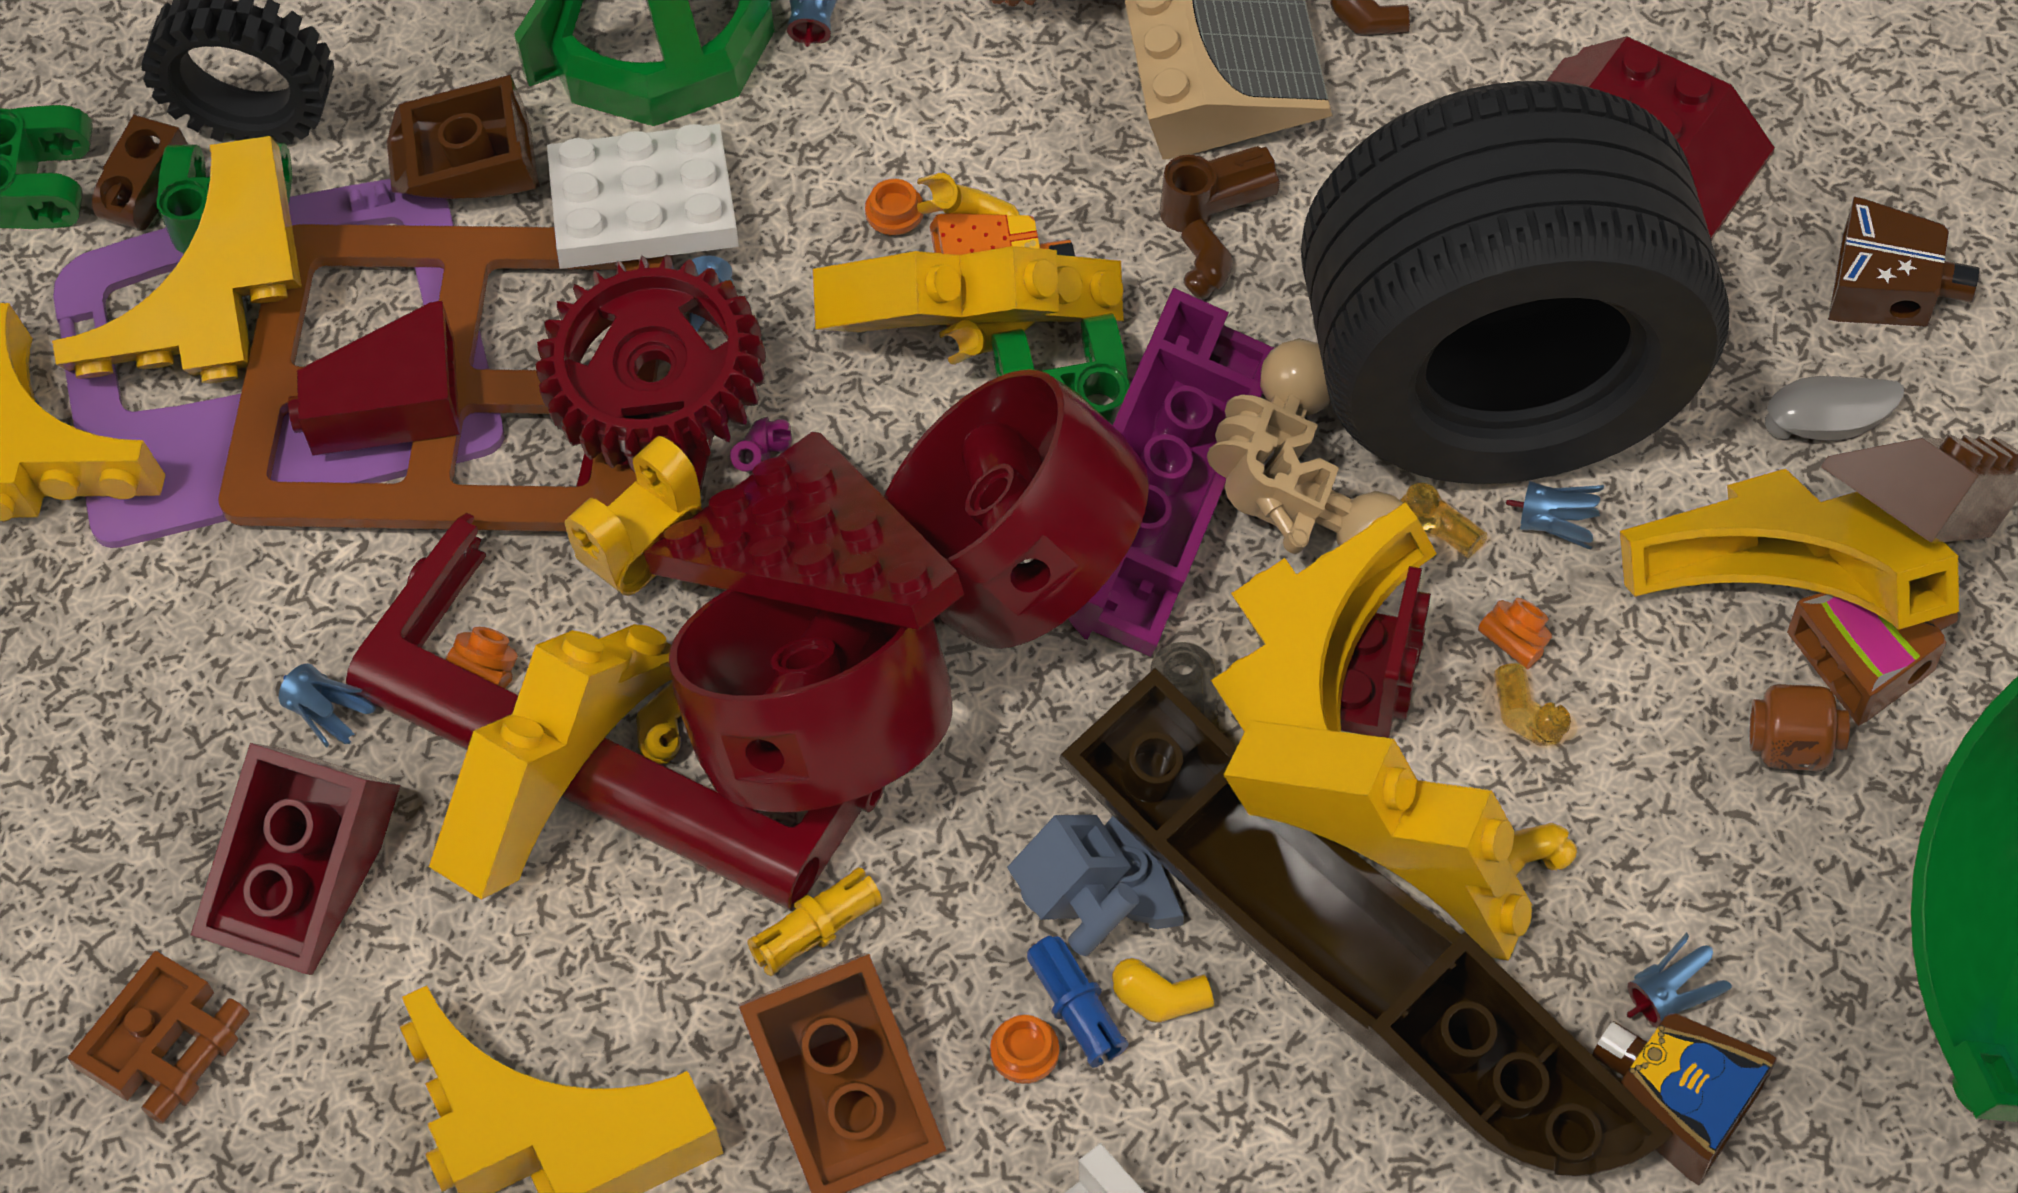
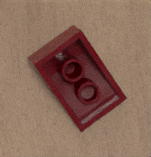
M250 743L190 935L306 975H313L382 848L401 785L289 749Z

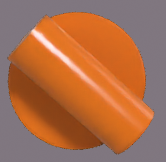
M1516 598L1513 603L1499 600L1493 610L1483 618L1478 626L1479 632L1527 670L1541 658L1544 647L1552 638L1551 632L1545 626L1549 620L1547 615L1534 604L1522 598Z
M474 627L472 632H463L456 636L446 660L505 689L512 681L511 670L516 663L518 655L508 645L509 638L501 632L487 627Z

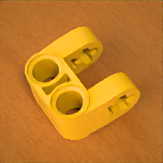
M661 436L654 438L633 458L637 480L608 507L597 499L589 498L565 520V528L577 560L622 595L630 596L637 593L656 576L651 574L643 552L664 538V532L670 526L680 521L689 520L702 511L700 488L694 466L679 447Z

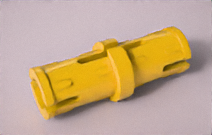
M860 867L856 868L838 883L814 898L809 895L804 896L794 903L796 909L786 915L785 918L747 940L749 950L760 967L766 965L764 972L767 975L773 976L792 960L816 945L822 948L836 940L834 933L858 916L863 915L882 903L880 891L870 876L864 878L866 876L865 870Z

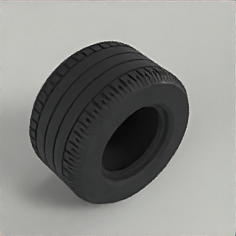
M1515 81L1463 90L1420 105L1377 129L1358 144L1332 171L1320 187L1305 219L1301 242V262L1327 390L1333 409L1343 427L1358 444L1381 459L1419 476L1455 483H1511L1550 477L1604 460L1637 444L1673 419L1701 389L1718 363L1726 344L1729 329L1727 291L1684 151L1669 129L1647 110L1619 96L1594 88L1565 82Z

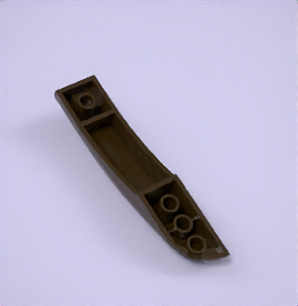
M1156 668L1149 672L1060 754L1059 763L1187 890L1268 966L1390 1071L1501 1156L1524 1167L1553 1175L1592 1176L1612 1172L1641 1160L1673 1135L1466 932L1461 935L1402 891L1351 849L1310 831L1275 820L1249 815L1224 777V773L1237 747Z

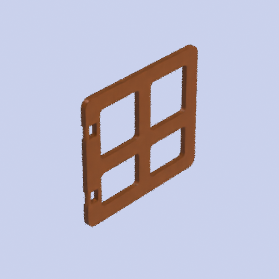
M292 225L302 287L287 289L288 298L284 300L261 303L218 498L223 515L229 522L240 526L449 529L458 517L469 513L474 516L472 525L477 526L478 530L567 532L565 520L586 500L594 498L608 507L637 480L636 474L631 469L629 462L628 464H617L614 468H611L606 463L601 452L596 458H593L589 482L580 487L458 485L453 483L463 421L468 415L472 413L549 414L548 407H545L539 391L540 381L536 370L476 369L473 367L489 274L499 268L560 269L555 227ZM669 255L673 262V255ZM664 256L646 258L650 268L659 267ZM640 259L621 261L627 271L639 268ZM616 262L564 269L616 270ZM320 267H438L444 269L438 301H443L454 335L460 435L413 441L407 475L399 483L277 482L271 480L283 418L289 412L288 398L289 396L298 395L297 370L302 367L296 366L295 361L313 275ZM659 359L643 364L638 371V378L646 382H656ZM652 413L632 415L626 418L649 419L652 418Z

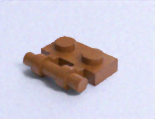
M155 950L67 1058L76 1070L125 1101L131 1098L144 1080L156 1086L157 1088L142 1105L141 1109L153 1120L164 1124L179 1103L187 1106L199 1091V1086L196 1082L218 1054L225 1057L238 1042V1037L235 1033L249 1017L250 1012L239 1002L231 998L226 1000L214 1017L202 1011L201 1009L214 994L209 983ZM186 1031L196 1039L178 1062L172 1066L162 1058L181 1034Z

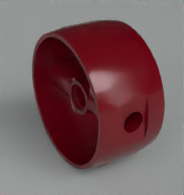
M1029 369L1010 372L992 379L974 389L950 407L923 434L908 453L891 480L884 498L958 572L965 595L937 617L954 631L983 647L1003 649L1028 643L1055 629L1080 610L1102 588L1120 565L1137 535L1147 506L1149 483L1147 471L1142 460L1124 436L1082 396L1045 372ZM1033 559L1030 562L1024 563V560Z
M726 590L707 602L686 621L674 638L670 648L669 665L674 696L696 758L715 790L730 802L745 808L766 812H800L838 805L870 794L896 781L925 760L939 745L951 723L953 704L950 677L933 620L920 630Z

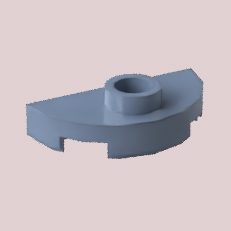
M1112 816L1105 824V828L1131 865V868L1108 893L1110 894L1118 884L1124 883L1130 886L1139 897V903L1128 913L1127 918L1133 921L1148 923L1149 928L1153 929L1182 926L1184 915L1161 863Z

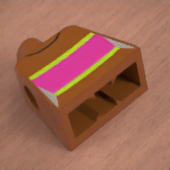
M1818 593L1797 602L1787 633L1839 702L1849 711V715L1855 723L1860 726L1935 671L1947 644L1941 630L1957 623L1958 612L1898 630L1892 623L1855 603L1832 595Z

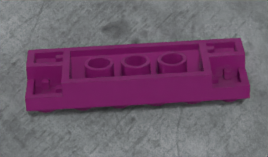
M1174 287L1113 423V426L1128 441L1146 468L1149 492L1145 514L1137 535L1120 565L1102 588L1068 619L1085 640H1088L1093 631L1150 657L1158 645L1176 598L1186 581L1226 483V478L1218 474L1209 465L1207 459L1209 448L1217 443L1215 437L1217 427L1226 418V404L1228 400L1239 395H1251L1261 398L1263 393L1260 387L1261 368L1267 355L1274 349L1272 346L1224 326L1229 314L1228 311Z

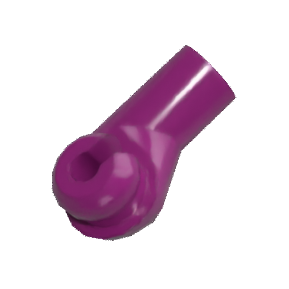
M768 417L756 420L743 440L734 445L731 450L730 458L735 468L740 471L752 472L757 464L770 458V452L783 453L792 445L790 423L784 419L769 421Z

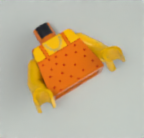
M936 173L917 179V184L927 185L933 196L932 200L917 203L918 212L922 214L941 210L945 212L944 214H937L930 224L934 253L963 255L1019 246L1057 250V255L1075 256L1071 240L1039 244L1034 217L1020 215L1015 205L979 189L956 184L954 179L946 173ZM962 320L956 324H947V328L939 332L940 338L949 336L956 340L959 352L947 358L950 364L956 365L974 355L992 352V334L1023 329L1025 332L1035 322L973 323L969 320Z

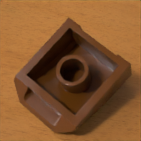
M511 74L400 103L395 110L387 138L392 192L431 198L464 199L509 195L539 188L532 130L524 103Z

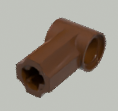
M1259 146L1209 161L1200 156L1190 154L1178 156L1170 160L1165 166L1159 210L1161 221L1168 228L1176 232H1183L1186 226L1195 220L1202 219L1208 223L1212 214L1277 195L1280 181L1275 168V160L1267 147L1260 148Z

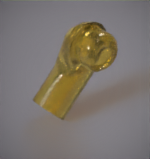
M1415 483L1407 489L1406 495L1401 498V501L1403 503L1406 502L1419 519L1426 533L1441 538L1465 557L1470 558L1485 543L1488 534L1442 500L1438 491L1432 485Z
M1511 663L1498 667L1494 672L1501 719L1504 725L1537 746H1551L1559 743L1563 735L1571 727V717L1568 710L1563 705L1555 707V703L1552 702L1542 706L1531 699L1525 666Z

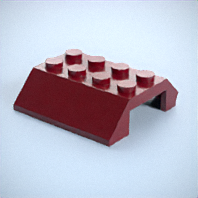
M1628 36L1583 47L1577 55L1563 58L1546 80L1587 86L1619 96L1639 105L1660 120L1677 140L1687 158L1711 240L1774 153V145L1732 84Z

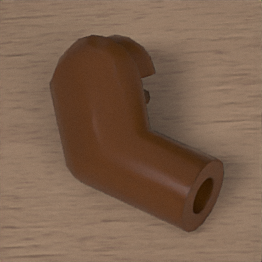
M1330 0L1331 9L1335 15L1357 35L1409 33L1410 14L1408 4L1380 6L1375 0Z
M1199 219L1186 226L1181 234V239L1196 257L1193 263L1195 268L1188 271L1184 276V285L1196 298L1204 300L1215 289L1221 290L1227 283L1232 270L1233 260L1231 253L1207 223Z

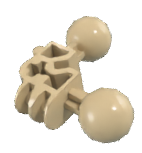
M1298 338L1284 342L1270 351L1263 362L1260 387L1266 400L1251 395L1234 396L1228 400L1225 408L1226 418L1219 423L1215 434L1217 443L1209 448L1207 454L1209 465L1218 474L1226 478L1225 490L1232 505L1244 514L1256 516L1277 526L1284 536L1283 545L1288 552L1298 554L1307 546L1314 523L1336 532V541L1340 546L1369 527L1374 520L1387 515L1403 504L1396 496L1379 491L1366 493L1352 500L1332 490L1339 467L1321 458L1304 463L1299 462V457L1311 444L1318 426L1305 419V417L1318 413L1331 402L1318 343ZM1274 449H1275L1274 455L1271 457V459H1270V460L1267 462V464L1264 466L1263 463L1266 461V459L1270 456V454H1271V453L1274 451Z

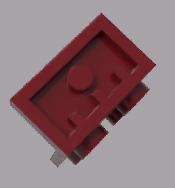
M1409 566L1398 617L1375 613L1355 647L1342 689L1340 707L1341 731L1389 738L1393 719L1405 721L1407 719L1414 685L1413 678L1416 665L1418 666L1426 630L1425 623L1431 598L1430 593L1419 591L1422 568Z

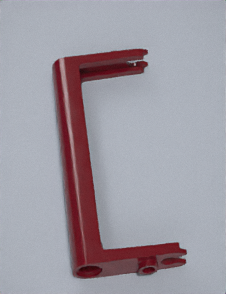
M469 513L458 517L427 558L423 557L416 562L410 571L406 586L356 651L346 676L347 685L363 689L362 692L354 694L465 750L468 749L473 731L511 715L519 696L422 649V646L486 557V553L478 549L482 539L476 536L478 528L472 525L474 516ZM604 738L588 757L561 797L789 911H794L796 909L794 903L808 895L862 810L868 813L871 812L878 804L885 787L845 803L809 810L797 826L788 827L752 809L734 804L718 792Z

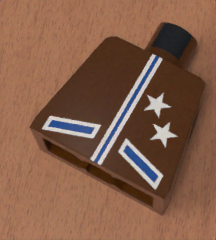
M1854 197L1843 231L1828 320L1926 327L1929 324L1938 297L1972 302L1978 283L1980 267L1945 261L1949 230L1944 224L1864 198Z

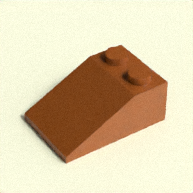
M863 953L738 1004L811 1193H845L947 1151L870 954Z

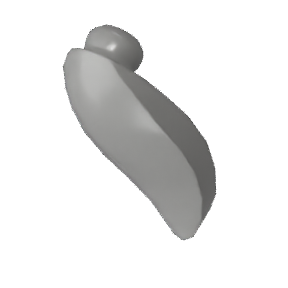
M1841 376L1801 378L1787 384L1773 395L1768 404L1765 427L1772 436L1778 439H1788L1790 435L1794 434L1810 439L1835 441L1857 437L1875 428L1891 415L1904 395V386L1898 381Z

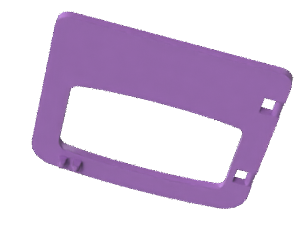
M390 179L338 187L289 198L292 225L397 224L454 226L446 198L421 197L392 192ZM166 228L83 253L61 270L54 283L53 294L61 338L76 335L74 326L76 322L94 318L95 328L108 323L106 299L113 291L174 270L184 254L176 250ZM415 267L423 305L438 301L444 269L438 267ZM479 330L473 367L476 369H489ZM112 364L113 374L95 378H76L75 370L67 371L65 369L74 428L98 436L143 440L166 475L160 496H134L130 499H116L109 496H85L90 529L98 543L109 548H120L228 521L219 506L218 498L241 393L179 406L132 412L122 406L115 364ZM288 412L283 418L271 480L277 482L381 483L405 477L407 475L413 442L313 456L304 433H294ZM472 413L464 419L456 464L485 457L501 447L504 441V427L500 413Z

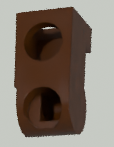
M133 114L103 166V172L94 188L92 208L98 218L137 230L147 229L159 212L157 208L158 184L164 149L167 145H188L179 127ZM152 136L160 139V143H155Z

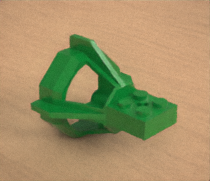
M536 0L515 31L514 37L523 74L529 87L559 77L571 103L654 127L739 97L775 32L771 2L777 0H739L738 7L728 25L714 39L702 47L688 0H646L663 61L628 62L612 59L592 51L573 36L582 3L585 0Z

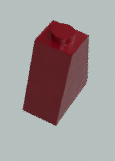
M443 301L430 302L297 370L298 395L289 396L288 398L289 417L294 433H304L313 456L460 435L454 335Z

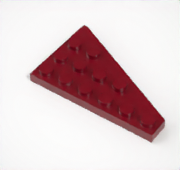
M813 431L777 457L757 464L752 470L753 474L734 488L723 490L712 496L706 508L689 520L680 521L670 526L664 532V538L643 552L649 570L653 575L917 630L923 628L965 595L957 570L821 433Z

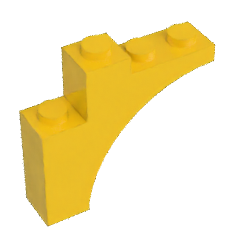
M271 136L209 145L211 171L206 205L195 235L177 266L157 289L122 316L87 332L52 340L56 365L67 371L75 370L76 378L84 379L113 374L112 364L136 361L137 369L170 366L174 364L173 355L180 354L182 369L192 376L201 375V381L204 384L227 382L239 378L237 369L247 367L251 351L242 296L250 295L251 303H269L288 298L287 289L302 287L280 148Z
M1011 246L963 255L913 251L813 269L815 330L866 332L904 327L956 324L962 320H969L973 323L1081 322L1082 318L1110 313L1114 314L1117 322L1124 321L1121 261L1057 255V250Z
M0 303V521H7L11 518L38 517L44 497L70 500L76 496H109L116 499H130L134 496H160L166 475L143 440L116 439L76 429L58 420L36 403L29 370L30 347L33 338L10 303Z
M1786 468L1727 485L1728 500L1620 531L1624 585L1634 597L1666 589L1712 583L1783 585L1812 590L1855 603L1892 623L1898 630L1959 612L1958 555L1944 542H1929L1858 492L1821 502Z
M1406 502L1387 515L1377 518L1369 527L1334 550L1321 555L1313 564L1298 574L1295 573L1284 558L1269 569L1256 574L1249 582L1231 593L1264 645L1248 656L1236 660L1227 670L1213 678L1211 682L1244 732L1250 720L1341 732L1340 707L1344 680L1355 647L1366 626L1383 602L1406 579L1409 566L1419 568L1437 554L1419 519Z
M633 624L599 639L585 632L571 630L535 645L513 713L473 731L429 868L481 900L519 881L524 866L545 823L588 757L617 723L654 690L672 680L669 665V654L672 645L666 642L665 635L655 628Z
M1250 720L1224 773V777L1249 815L1275 820L1310 831L1356 851L1384 866L1423 892L1444 909L1492 958L1509 961L1519 936L1524 935L1529 928L1532 916V903L1507 859L1513 847L1514 829L1492 790L1417 780L1395 739Z
M427 985L401 997L412 1020L399 1026L416 1064L429 1058L437 1075V1078L425 1083L440 1118L427 1124L437 1148L425 1153L442 1192L455 1186L458 1193H495L531 1176L538 1193H644L724 1154L717 1128L688 1071L657 1082L623 1088L592 1089L542 1081L505 1066L474 1046L449 1021L438 1006Z

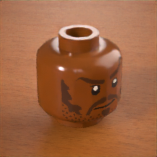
M1776 684L1766 690L1763 700L1753 699L1750 715V750L1760 751L1761 758L1768 767L1774 769L1822 771L1831 764L1835 749L1847 750L1850 733L1849 711L1837 710L1835 697L1829 688L1823 686Z

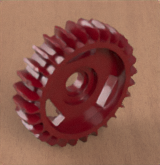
M667 254L664 256L660 266L650 268L644 256L640 257L639 268L627 271L623 264L617 261L616 275L607 279L594 270L595 286L589 290L574 284L573 292L577 300L574 304L557 301V311L561 320H546L545 331L548 339H542L537 342L538 353L541 358L535 364L536 374L540 381L539 391L545 407H548V412L557 429L563 430L566 440L571 446L581 444L584 453L590 460L596 458L602 452L606 463L611 468H614L623 456H626L631 469L635 472L633 458L657 436L665 437L672 441L687 457V452L697 447L709 457L711 450L708 440L717 436L726 442H730L731 435L727 424L733 422L746 425L747 415L744 406L758 405L759 395L756 386L765 384V373L762 364L766 362V352L761 339L760 326L755 315H752L751 307L746 297L737 295L736 288L731 280L719 283L717 273L712 267L707 268L698 275L696 265L691 259H688L679 270H675L672 260ZM689 312L706 319L724 334L727 341L711 350L683 314ZM610 326L588 366L581 364V360L591 343ZM660 359L671 365L668 374L656 382H646L637 376L641 366L651 360ZM678 410L671 414L649 419L626 418L632 415Z

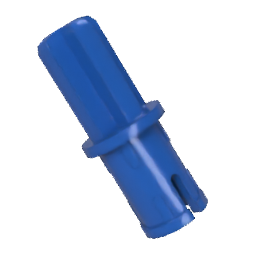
M1050 935L1034 944L1027 951V960L1055 1004L1052 1007L1051 1013L1056 1019H1064L1086 1055L1090 1067L1095 1068L1102 1065L1104 1061L1101 1056L1104 1054L1108 1060L1122 1054L1127 1049L1129 1043L1121 1035L1099 999L1102 991L1099 984L1096 982L1089 983L1062 938Z

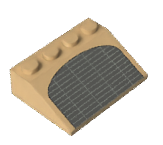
M1125 0L1147 116L1163 160L1195 154L1333 116L1305 0Z

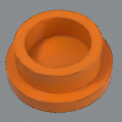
M901 179L884 180L872 189L871 194L866 200V219L870 226L880 233L887 235L907 233L916 228L923 218L924 214L918 212L917 203L923 202L922 197L907 181Z
M1031 1015L1014 1016L1003 1022L994 1032L990 1044L991 1059L996 1070L1006 1079L1016 1083L1037 1082L1048 1076L1058 1062V1037L1054 1029L1040 1018Z

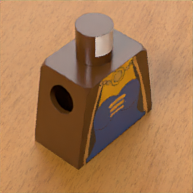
M1668 1013L1648 1042L1613 1021L1603 1033L1592 1053V1056L1624 1076L1620 1083L1673 1134L1656 1151L1698 1186L1766 1085L1777 1060L1775 1056L1764 1050L1677 1013Z

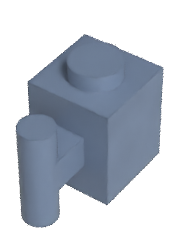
M1054 815L1007 866L1021 889L1023 901L1038 915L1040 920L1081 919L1082 923L1068 937V942L1072 949L1082 956H1088L1139 903L1137 893L1124 883L1118 884L1110 894L1108 893L1131 868V865L1097 815Z

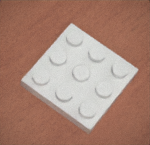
M690 124L680 129L647 133L632 131L622 136L589 140L574 138L563 143L547 144L556 247L560 269L637 260L641 256L653 258L665 256L666 254L669 256L739 247L720 124L705 126Z

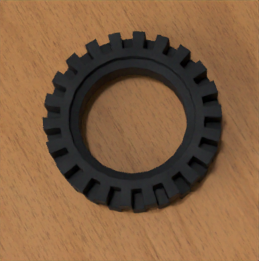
M173 0L172 5L166 2L161 8L159 16L157 15L142 60L141 71L145 72L143 80L146 88H154L152 97L157 104L170 102L167 113L177 120L186 114L189 115L188 128L198 133L204 125L213 128L210 138L221 142L226 132L234 134L235 141L246 140L249 137L271 136L272 139L275 137L279 143L290 145L293 143L295 136L302 140L309 136L311 128L315 130L320 122L333 80L334 61L328 59L331 51L327 43H317L320 34L313 26L299 30L302 17L293 11L284 18L278 16L280 4L272 0H267L264 9L253 5L254 0H239V2L232 0ZM199 47H223L244 52L272 66L287 80L289 87L277 91H253L235 87L205 72L191 59L188 51Z

